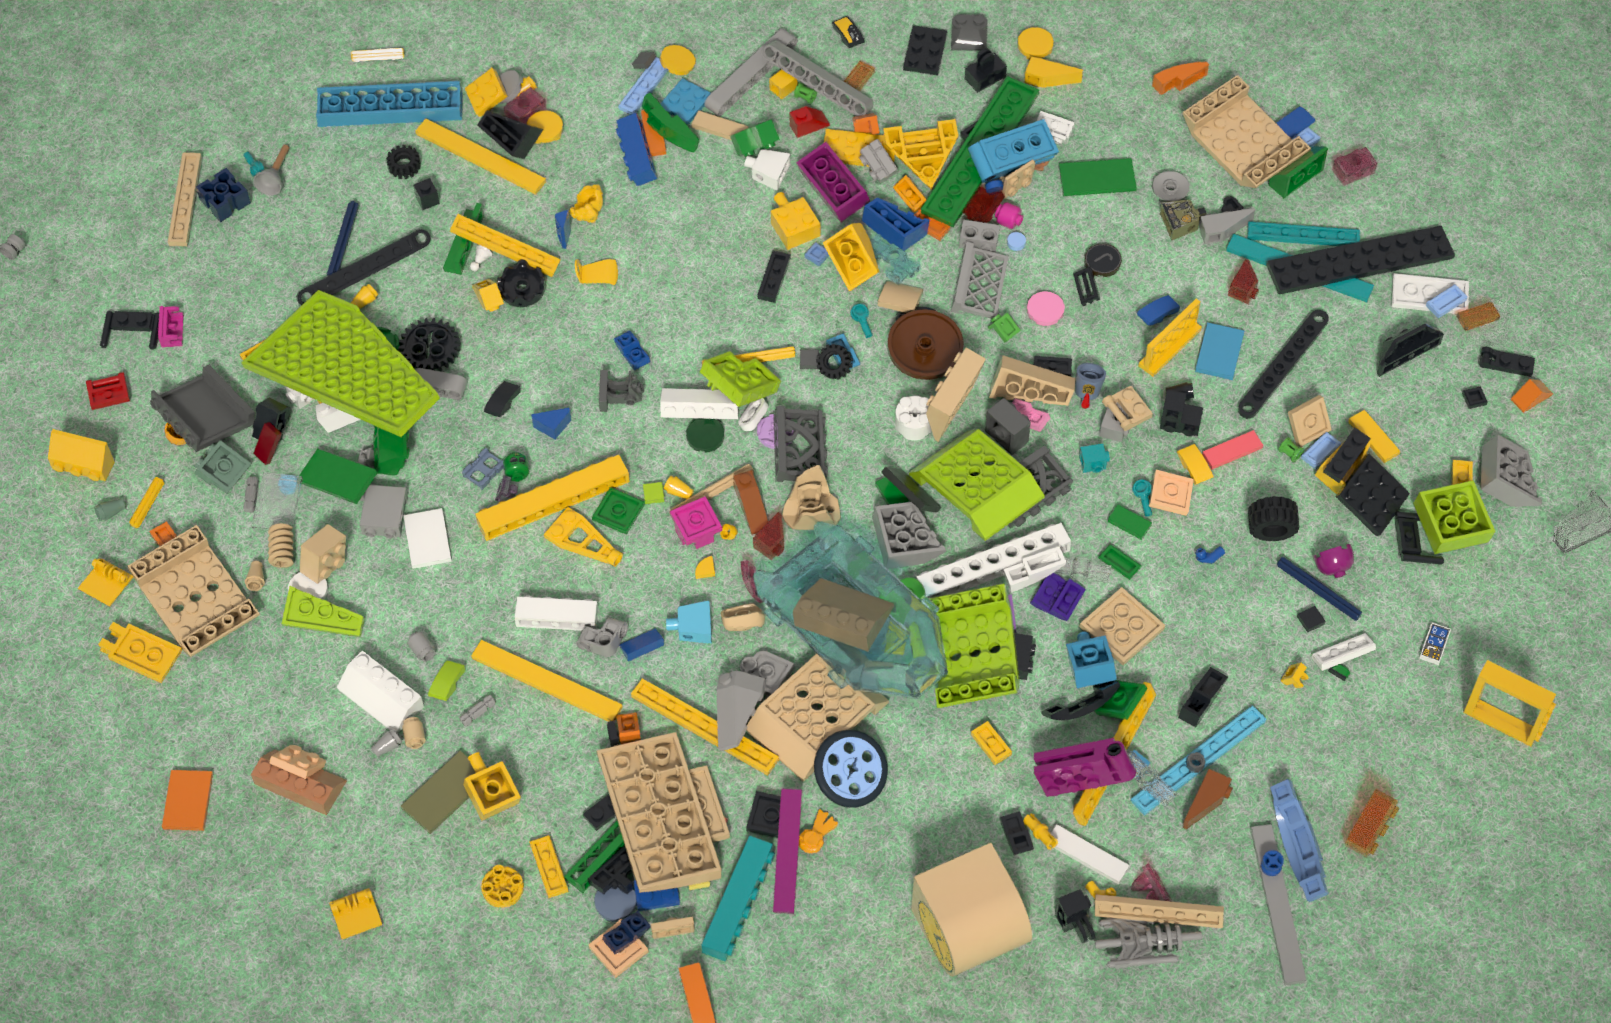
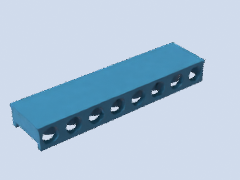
M460 81L317 88L316 118L318 127L423 122L425 118L432 122L462 120ZM453 86L456 87L457 90L450 91L447 88ZM432 87H436L440 90L437 92H432L429 89ZM414 88H419L422 91L419 93H415L411 90ZM395 89H401V90H403L404 92L398 94V93H395V92H393V91H394ZM377 90H383V91H385L386 93H385V94H377V93H375V92H376ZM359 91H366L368 94H367V95H359L358 92H359ZM327 92L332 96L324 97L321 94ZM348 92L350 95L342 96L339 93Z

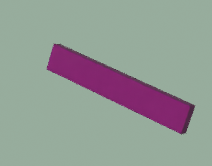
M781 789L773 913L794 914L802 790Z

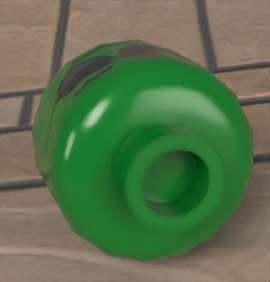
M513 452L505 457L503 467L507 479L519 482L529 475V464L525 455Z

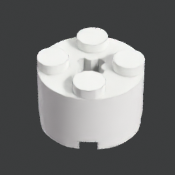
M920 396L901 398L896 407L895 427L904 438L908 440H921L932 432L926 415L929 407L926 405L929 400L928 398Z

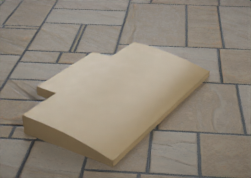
M669 733L597 750V757L639 893L684 887L721 879V867L713 842L729 839L730 833L707 765L688 770L677 733Z

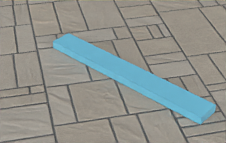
M1252 705L1190 754L1198 752L1204 756L1206 761L1204 770L1263 725L1267 719ZM1190 754L1131 798V802L1144 816L1199 774L1191 772L1186 767L1187 758ZM1197 760L1191 761L1195 766L1200 765V762Z

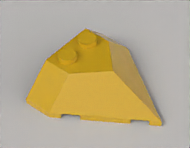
M956 120L937 121L936 129L904 133L902 132V126L883 128L886 146L932 190L958 138Z

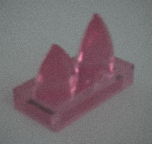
M1149 863L1143 866V872L1134 880L1131 890L1144 891L1153 888L1146 899L1173 902L1155 868Z

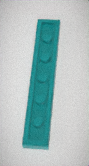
M1248 221L1247 239L1342 246L1360 242V230Z

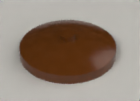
M926 309L911 311L901 316L892 325L887 341L888 354L893 364L902 373L921 380L943 377L950 366L954 367L956 364L953 362L959 352L963 353L964 348L963 336L957 324L945 314Z

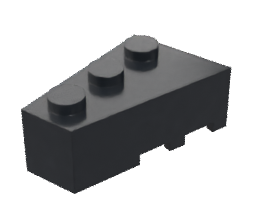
M487 110L477 124L479 128L511 156L525 159L544 130Z

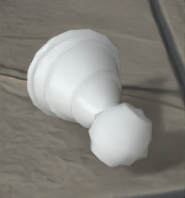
M477 245L475 262L470 264V269L475 272L478 271L480 268L479 264L492 257V252L481 245Z

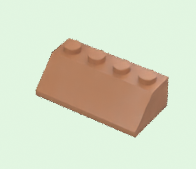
M275 749L260 758L251 773L255 785L325 815L328 814L347 782L346 779L322 769L304 779L274 766L269 762L271 756L279 752Z

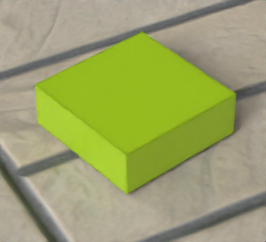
M662 482L643 484L645 504L664 502Z

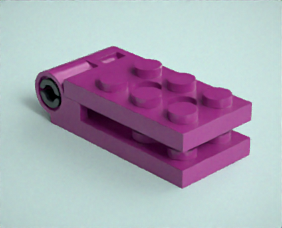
M1114 738L1034 753V761L1037 765L1034 766V774L1046 797L1128 782L1136 775V769L1123 743L1115 741Z

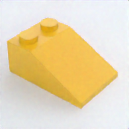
M852 223L823 242L849 291H852L879 273L870 238L861 223Z

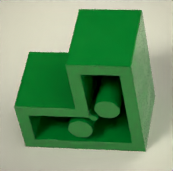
M772 119L730 136L737 155H744V157L755 154V149L771 148L776 145V141L780 140Z

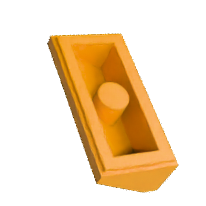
M907 175L893 187L913 213L922 208L928 199Z

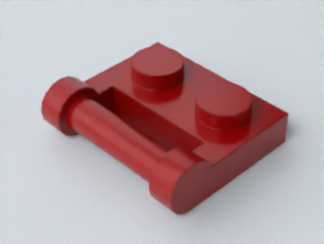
M124 372L92 381V379L86 380L92 410L130 401Z

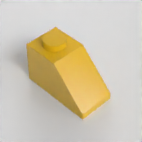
M486 279L471 285L480 304L486 311H495L500 308V305L504 304L496 282Z

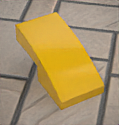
M1195 444L1177 451L1184 469L1187 468L1191 479H1194V485L1214 477L1206 460Z

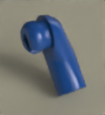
M1218 546L1211 553L1206 552L1203 548H1199L1195 554L1199 562L1212 564L1221 558L1225 551L1221 546Z

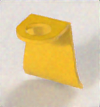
M575 259V271L580 283L616 284L618 267L614 259L602 260L584 266L581 265L579 259Z

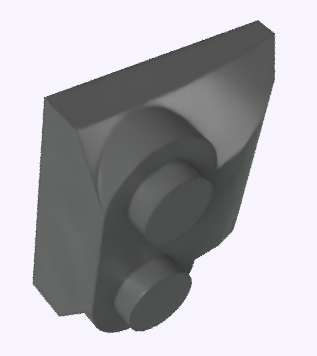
M958 14L952 18L951 50L981 51L987 48V18L983 15Z

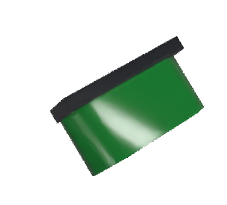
M1340 664L1328 670V672L1344 682L1350 675V671Z

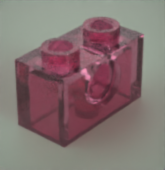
M531 87L520 93L517 98L507 103L504 107L505 116L527 123L529 117L534 113L547 110L545 98Z
M1367 147L1336 158L1332 171L1342 185L1345 186L1374 174L1378 162Z

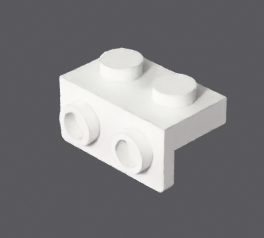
M1040 111L1037 121L1045 119L1056 144H1067L1075 123Z

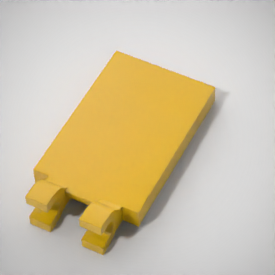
M115 622L109 627V630L112 631L110 634L118 638L115 644L104 638L98 644L101 647V652L109 654V660L160 683L163 682L182 652L181 647L131 624L124 628Z

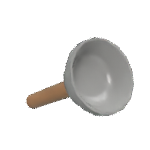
M288 145L282 146L272 168L258 172L255 175L253 183L261 193L271 196L280 193L282 183L278 170L289 150Z

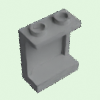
M369 485L365 493L360 520L362 535L367 537L384 536L389 539L401 537L400 527L404 504H407L408 500L406 487Z

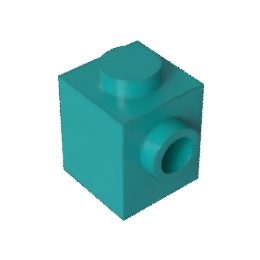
M1103 444L1080 447L1079 459L1083 473H1098L1106 470L1110 457L1108 450L1105 451Z

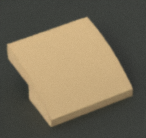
M887 281L882 289L877 306L904 313L915 311L924 289Z

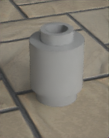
M415 632L410 635L407 645L416 657L423 662L431 660L435 656L436 651L434 650V645L424 632Z

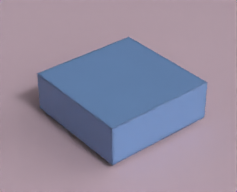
M816 242L804 254V258L817 266H820L830 256L826 248Z

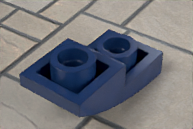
M637 911L621 920V924L618 927L604 934L602 940L616 955L645 934L651 928V925Z

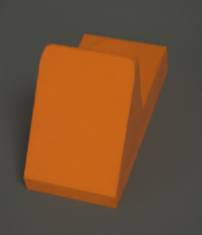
M637 712L616 715L620 744L641 740Z

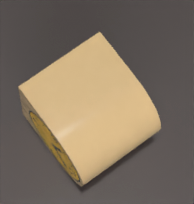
M992 843L914 876L911 910L939 963L951 977L1031 942L1032 929L1025 906Z

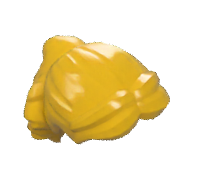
M587 185L577 194V203L568 211L573 218H576L578 221H587L588 223H594L597 220L603 205V192L600 185Z

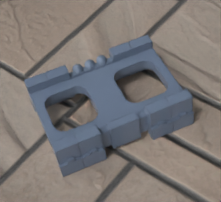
M484 448L478 454V458L474 460V463L472 465L469 464L462 471L463 477L483 490L490 483V480L496 476V473L499 474L504 469V460L501 461L491 454L487 448ZM488 458H493L498 462L492 469L484 465ZM475 471H480L485 475L480 482L471 478Z

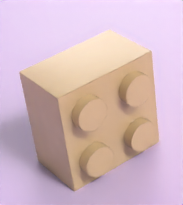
M329 524L319 530L301 545L300 572L317 584L323 579H327L334 570L341 568L345 562L346 536Z

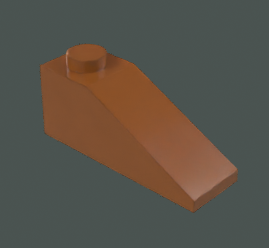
M752 470L733 475L734 489L751 535L770 530Z
M1211 769L1208 770L1184 820V829L1187 830L1220 806L1224 798L1229 799L1233 787L1230 786L1231 778Z

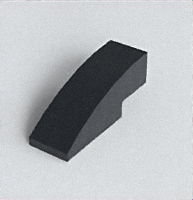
M1210 667L1182 706L1178 718L1196 728L1223 688L1228 676Z

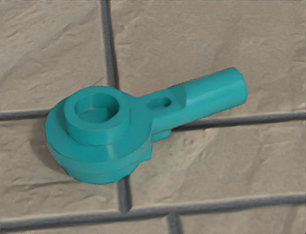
M250 152L243 154L248 164H250L252 177H255L258 172L264 170L262 162L255 161Z
M856 304L851 308V318L860 322L865 337L870 338L873 335L866 320L869 316V310L864 304Z
M1140 479L1134 483L1132 490L1134 495L1141 499L1145 517L1152 516L1148 498L1151 494L1152 486L1149 481Z

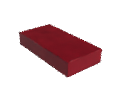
M270 422L264 423L253 452L265 465L271 463L282 435Z

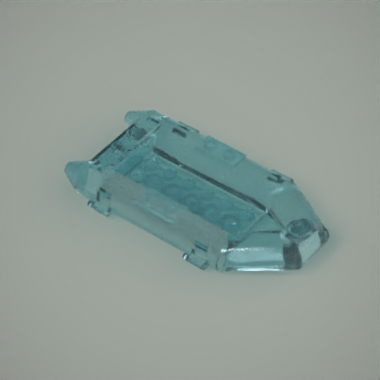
M820 521L813 528L816 539L775 572L759 569L753 574L757 596L769 607L765 610L764 614L777 627L785 623L833 669L828 672L827 676L841 689L849 685L854 691L918 699L948 674L940 619L936 615L939 607L926 595L919 599L871 554L874 551V547L861 535L855 539L842 526ZM822 578L894 603L891 613L868 652L794 626L793 610L801 596L819 579Z

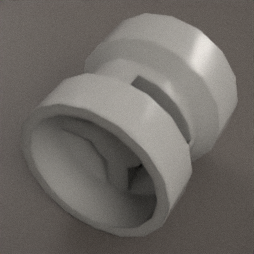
M10 234L7 242L0 245V252L10 260H14L17 252L24 249L25 243L18 236Z

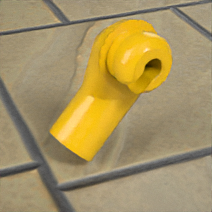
M1090 881L1085 885V888L1094 899L1096 895H1117L1116 890L1111 887L1106 890H1100L1094 881Z

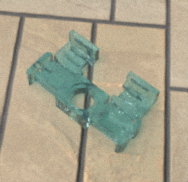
M878 234L871 240L876 260L882 258L894 267L893 271L886 270L885 273L886 277L899 285L908 275L909 278H912L915 275V271H920V262L916 264L908 259L907 253L895 244L889 246L883 242L881 235ZM893 253L900 255L897 259L890 258V255Z

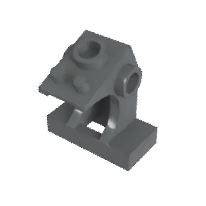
M600 370V412H607L608 404L634 405L642 401L644 386L638 380L637 375L629 371V377L625 381L616 382L609 379L608 370ZM616 391H627V393L617 395Z

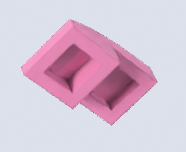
M1014 399L1012 402L1022 415L1024 414L1029 418L1031 422L1030 428L1041 432L1050 420L1049 413L1033 409L1031 403L1019 399Z

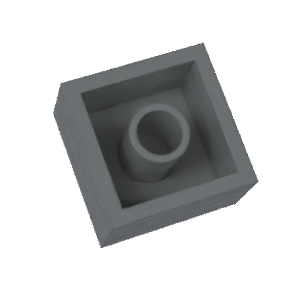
M1003 398L987 410L985 432L1008 453L1013 455L1029 442L1031 422L1026 415H1022L1016 409L1013 403Z

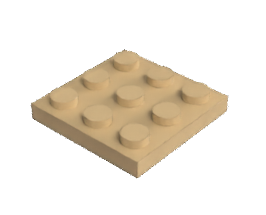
M1121 587L1085 618L1079 627L1084 632H1088L1091 638L1106 635L1112 656L1120 664L1124 665L1165 629V624Z

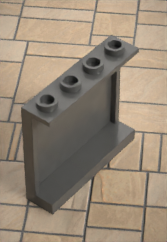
M210 365L203 367L202 376L161 395H158L155 390L151 391L150 404L152 408L161 414L163 420L168 422L176 434H179L195 452L252 426L254 423L255 411Z

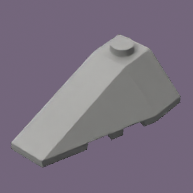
M738 670L719 675L716 690L719 751L739 746L748 728L746 723L750 716H754L756 712L754 708L757 702L761 701L764 696L765 678Z

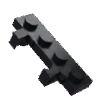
M625 845L588 878V883L602 894H605L611 887L615 890L619 888L626 894L633 890L632 881L627 879V873L632 867Z

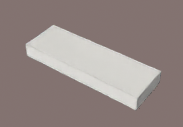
M1364 633L1313 653L1312 659L1323 671L1376 650V644Z

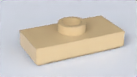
M693 917L669 918L663 922L651 924L652 937L654 939L693 933L695 931Z

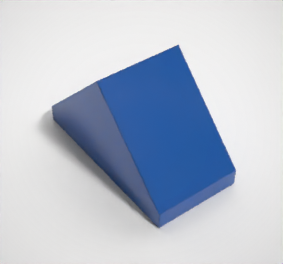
M569 408L531 414L533 427L555 440L571 421Z

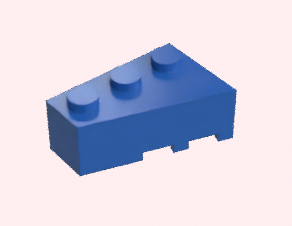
M878 197L864 206L862 217L863 223L901 253L927 235L930 222L929 219L924 218L922 220L915 217L914 213L910 211L908 213L898 209V206Z

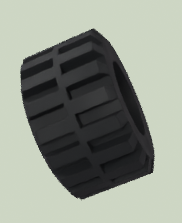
M1277 496L1265 497L1256 500L1248 508L1249 531L1254 538L1262 541H1280L1291 538L1298 533V505L1292 499Z

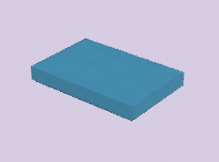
M1207 322L1195 372L1233 380L1245 331Z

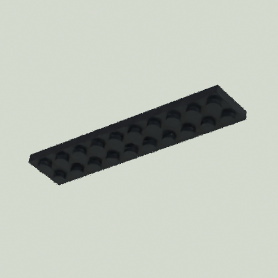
M1441 225L1268 260L1266 266L1280 295L1353 278L1358 279L1454 259L1455 253Z

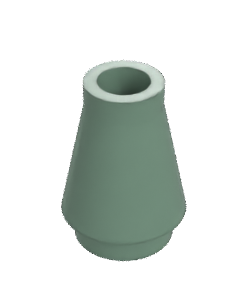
M121 498L100 502L97 506H94L99 521H107L120 511L126 509Z

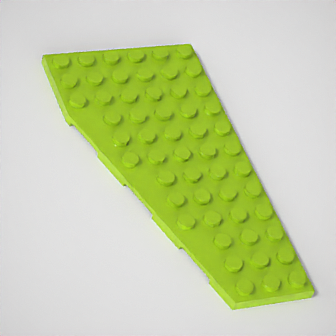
M320 290L314 293L241 362L245 369L399 437H402L440 399L435 389L417 373L409 361L391 345L383 333L365 317L356 305Z

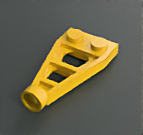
M569 507L564 510L544 533V538L559 548L611 564L614 567L623 558V553L613 548L584 516ZM577 528H581L587 534L582 543H576L568 539ZM593 539L602 545L598 552L587 549V546Z

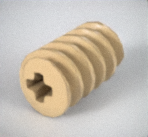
M275 524L268 530V561L274 567L288 568L294 564L292 560L294 557L292 553L294 550L292 546L294 534L291 532L293 527L288 524Z

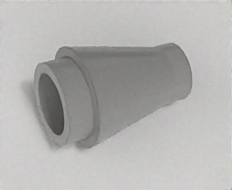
M393 729L389 732L387 730L371 749L379 757L398 748L402 741Z

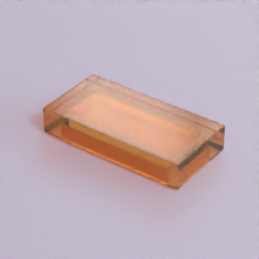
M859 61L843 82L860 92L875 73V68Z
M1488 302L1458 312L1457 318L1464 330L1467 331L1499 320L1500 314L1493 303Z

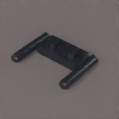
M107 311L100 347L106 348L108 346L110 331L113 329L117 331L151 332L149 348L155 350L158 341L159 313L115 311L113 313L112 311Z
M1396 511L1395 519L1401 561L1442 565L1444 563L1443 557L1421 555L1417 521H1420L1418 514Z

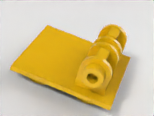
M95 558L92 561L94 569L78 589L110 607L133 579V575L104 559Z
M370 888L329 902L342 940L382 925Z

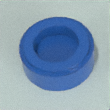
M994 180L986 183V192L995 193L1003 190V181Z

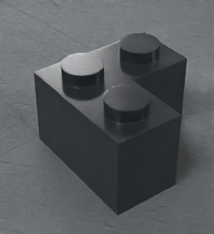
M1167 390L1160 429L1170 433H1183L1186 436H1198L1204 407L1185 404L1186 393Z

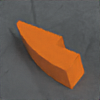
M1187 63L1163 70L1154 75L1152 87L1160 95L1174 87L1181 91L1208 74L1209 63Z
M700 963L680 967L679 975L692 1023H715Z

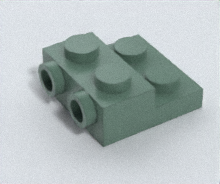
M220 440L216 445L212 444L206 452L208 455L205 459H199L194 466L196 468L194 474L209 485L214 484L224 493L228 494L251 466V463Z

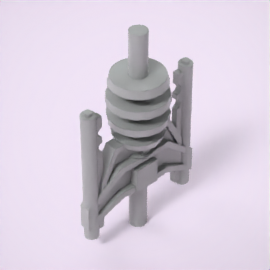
M1106 918L1100 920L1099 925L1104 928H1112L1119 938L1095 940V949L1121 947L1119 958H1113L1108 961L1107 967L1118 969L1128 968L1129 966L1175 963L1179 961V958L1171 953L1172 945H1175L1176 950L1179 951L1182 949V941L1202 940V932L1181 933L1180 926L1174 924V931H1171L1170 925L1164 924V932H1161L1159 925H1155L1154 933L1151 934L1150 928H1147L1145 925L1148 923L1155 924L1156 922ZM1162 945H1165L1166 952L1171 953L1166 956L1162 954L1159 956L1151 955L1152 946L1156 947L1157 953H1162Z

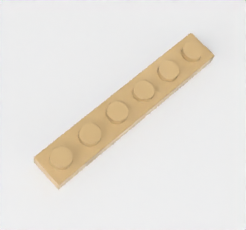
M182 153L168 237L169 246H188L197 191L196 186L198 185L202 160L201 153Z
M1096 895L1095 916L1212 928H1223L1224 924L1223 906Z

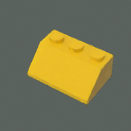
M52 429L48 460L55 471L70 472L77 477L81 475L86 476L93 481L107 480L115 463L107 442Z

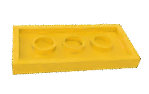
M826 129L824 142L828 143L844 164L864 166L859 159L861 156L860 150L876 139L880 141L893 163L895 161V154L886 146L884 135Z

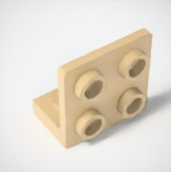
M1031 160L1013 173L994 179L1003 181L1004 185L1003 190L996 193L1004 200L1008 196H1014L1020 188L1028 187L1032 182L1035 161Z

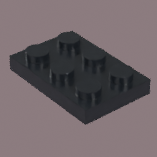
M913 25L903 70L938 76L948 30Z

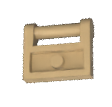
M1132 386L1112 396L1108 395L1102 400L1104 406L1108 407L1121 423L1120 426L1124 431L1152 418L1153 415ZM1115 403H1119V405L1130 417V419H1127L1124 416V414L1121 412V410L1117 407Z

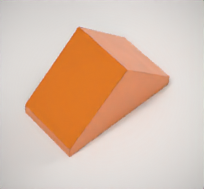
M1529 379L1511 398V401L1524 413L1552 396L1553 393L1541 380Z

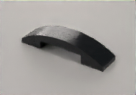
M1114 680L1096 684L1093 686L1095 694L1069 707L1057 703L1041 711V713L1052 720H1071L1085 716L1104 705L1116 693L1120 683Z

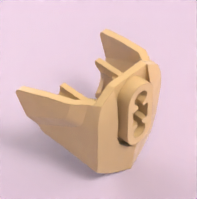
M820 465L807 469L796 478L792 492L784 505L782 518L792 529H829L836 526L841 519L838 499L830 493L826 477Z

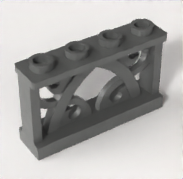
M776 406L773 415L775 482H783L784 480L796 481V478L806 471L802 466L803 464H805L807 469L811 468L810 464L820 465L827 478L828 467L825 466L827 450L824 449L826 433H823L826 418L823 417L822 410L784 408V406ZM789 419H796V420H798V421H797V423H796V422L791 421V420H789ZM803 420H809L814 422L815 427L809 428L810 422L806 423L804 427L800 424ZM792 430L795 431L792 436H788L785 433L786 431L792 433ZM798 434L811 445L810 450L801 457L794 448L786 445V443L795 440ZM792 453L795 459L793 456L791 458L787 457L786 454ZM796 467L799 469V471L789 470Z
M1045 445L1019 462L1027 470H1033V475L1038 473V475L1033 477L1035 480H1039V487L1045 498L1009 523L1008 527L1010 529L1014 526L1020 527L1026 522L1027 517L1030 515L1032 517L1036 516L1044 505H1052L1056 501L1057 496L1060 494L1064 496L1071 490L1073 480L1069 478L1049 454V450ZM1042 461H1044L1052 471L1045 472V468ZM1046 477H1058V479L1060 480V485L1058 487H1052L1051 483L1056 481L1054 479L1046 480Z

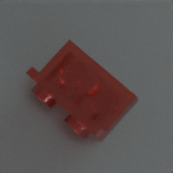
M981 186L977 189L963 210V213L969 221L988 223L993 218V214L1005 198V195L1002 191L987 193L986 189Z

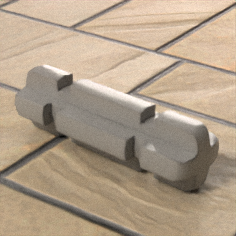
M248 477L247 479L248 485L246 486L243 506L246 513H253L255 511L254 504L256 503L259 482L257 477Z
M491 695L485 696L483 701H479L467 710L468 713L465 712L459 717L461 723L464 726H468L472 723V719L476 720L487 711V708L495 705L494 698Z

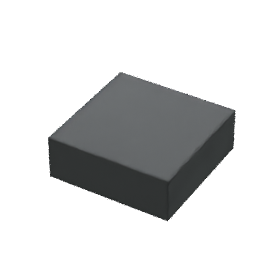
M640 52L632 65L635 69H648L655 60L656 55L654 52Z
M800 350V369H817L818 363L816 359H819V356H817L819 350Z

